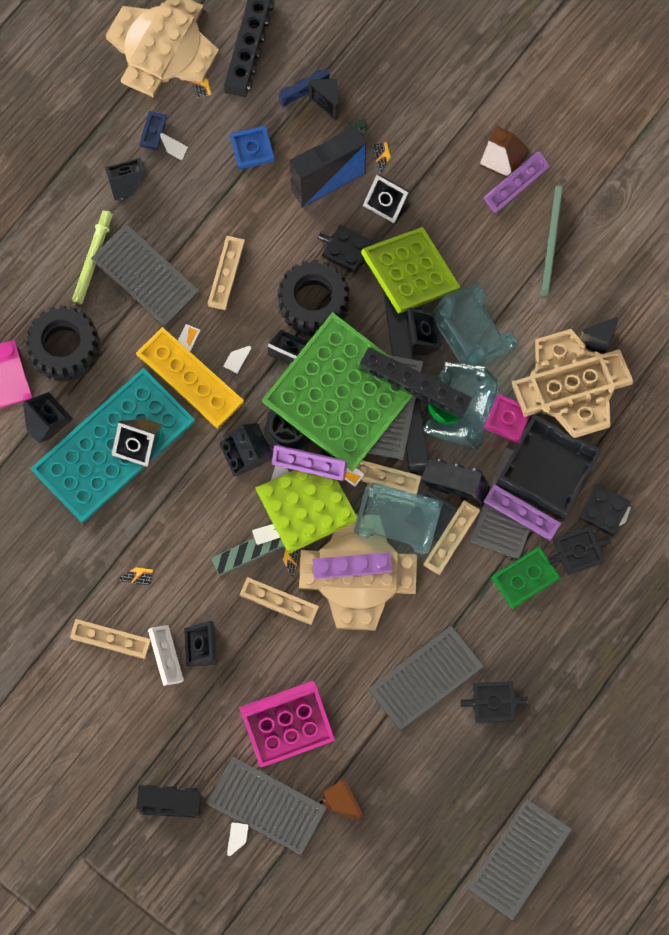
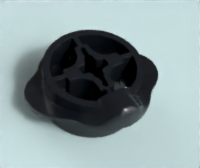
M270 409L264 429V436L268 445L273 449L275 445H281L307 451L311 440L303 433L298 436V429ZM281 421L282 425L278 428V431L274 432L276 425Z

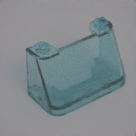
M480 283L445 295L433 310V313L436 314L439 330L467 372H474L515 349L519 344L512 333L505 332L501 335L483 307L487 295Z
M445 362L440 372L442 382L473 398L465 415L459 422L444 424L431 417L425 422L424 433L433 438L478 449L482 444L486 429H484V425L498 389L497 379L486 367Z
M369 482L364 491L354 532L358 533V536L362 538H369V536H374V534L411 544L416 553H429L443 502L379 483Z

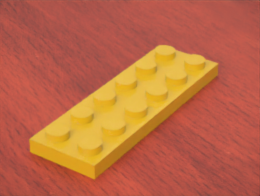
M163 327L136 352V355L217 429L244 404V400Z

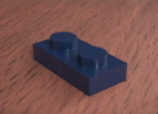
M149 111L140 139V147L158 151L161 141L160 134L164 131L167 115Z

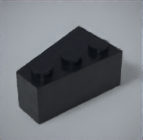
M429 459L421 479L425 486L448 495L449 493L460 495L461 500L466 501L469 498L477 501V506L482 508L490 490V485L482 471L475 468L471 470L465 469L464 466L454 463V465L447 464L442 459Z
M155 785L138 786L136 809L139 814L200 818L201 792H197L196 788L179 790L173 786H166L165 788Z

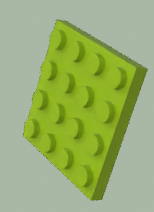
M423 227L368 246L361 251V254L398 314L407 311L408 308H415L457 292L461 288Z
M293 470L255 488L288 554L358 521L337 479Z

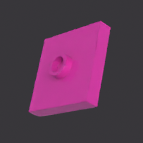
M497 394L484 429L519 443L530 416L524 417L519 402Z

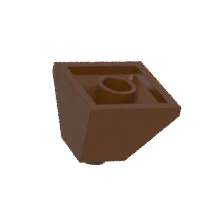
M496 126L488 141L480 166L507 178L520 167L529 148L514 133Z
M345 778L323 792L325 798L322 801L327 810L331 809L335 814L357 821L363 820V812Z

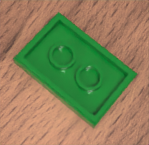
M538 546L491 576V579L513 610L560 580L561 577L553 565H549L547 556Z

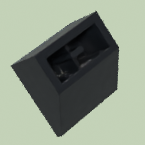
M258 423L241 425L219 443L233 476H238L255 469L273 457Z

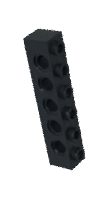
M247 0L224 83L225 93L246 97L247 92L251 91L253 84L251 77L256 74L257 65L255 63L256 59H260L262 49L260 45L265 41L266 32L264 30L265 27L269 26L270 16L268 15L274 9V0ZM258 26V28L252 29L251 27ZM247 42H254L252 45L246 44ZM249 58L248 61H243L242 59ZM245 74L244 77H238L237 75Z
M370 347L367 348L358 367L359 370L460 419L465 415L473 398Z

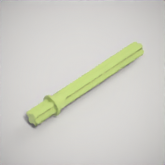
M103 210L99 223L95 226L96 231L72 298V302L75 304H83L96 266L91 257L102 247L106 234L110 231L109 225L113 216L110 211Z

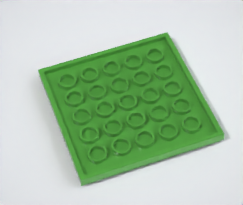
M332 312L262 399V402L332 457L348 461L347 468L353 472L412 398V395L358 369L368 347L388 357L390 356Z

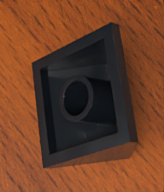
M311 79L309 81V98L336 121L338 119L337 79Z
M376 174L363 206L395 223L409 203L410 191L382 175Z
M618 317L582 330L580 340L586 345V349L605 354L614 335Z
M280 330L267 346L268 355L290 365L307 345L308 341Z
M207 621L184 628L186 667L217 665L214 622Z

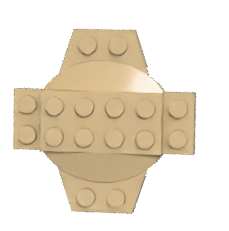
M166 0L165 3L162 2L161 6L151 9L122 6L106 34V39L121 53L126 55L129 66L121 78V83L154 98L160 85L163 82H168L173 77H179L180 80L203 82L219 54V49L199 32L196 23L204 9L203 5L192 0Z
M572 329L535 339L536 368L534 371L532 370L529 377L512 381V387L524 417L540 412L542 415L547 414L556 418L573 438L609 428V400L613 396L615 389L633 384V379L620 349L605 354H600L596 351L595 353L589 352L586 349V345Z
M356 515L358 521L334 532L331 541L320 551L301 550L299 590H319L328 599L336 629L376 631L386 601L393 598L396 593L416 594L417 554H398L388 544L380 516ZM390 552L392 573L314 580L312 559Z

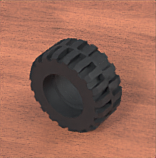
M306 260L302 261L300 266L298 264L292 266V271L287 270L284 278L279 283L278 305L282 318H285V322L289 326L293 325L295 331L299 332L301 329L303 334L309 335L310 332L316 333L332 312L344 320L349 309L348 282H345L343 273H338V268L335 266L329 267L328 262L323 261V264L318 263V260H313V263H308ZM320 285L331 293L332 298L325 308L311 311L302 308L297 303L296 295L305 286Z
M60 305V309L50 307V311L46 313L43 310L39 313V318L35 317L31 321L33 326H28V336L25 337L27 353L32 364L39 373L43 372L44 376L49 379L52 376L55 381H61V378H65V381H71V377L76 376L77 379L82 377V372L88 373L91 370L90 365H95L97 361L96 356H99L100 340L93 321L90 317L87 318L86 313L82 310L78 312L77 308L72 306L70 309H67L66 305ZM61 330H70L77 333L80 337V345L72 354L65 357H55L46 351V342L54 333Z

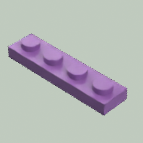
M536 152L483 199L493 213L499 211L550 167L540 152Z
M281 445L274 446L272 465L341 481L345 480L348 464L346 460Z
M493 485L484 500V503L550 541L561 525L557 520L496 485Z
M390 552L312 559L314 580L392 573Z

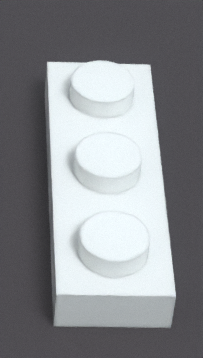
M169 626L150 628L148 632L163 686L181 683L184 679Z

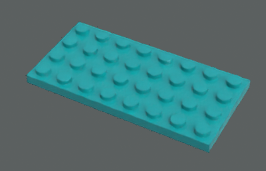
M144 368L30 468L82 524L146 467L112 455L119 421L146 419L162 424L159 439L150 463L195 423V419Z

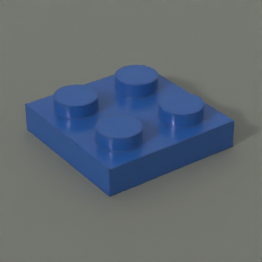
M266 126L230 134L239 170L275 161Z

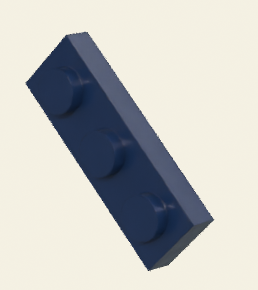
M326 68L322 71L318 70L309 78L299 80L296 85L284 88L279 93V102L282 107L308 94L309 81L311 79H330L328 70Z

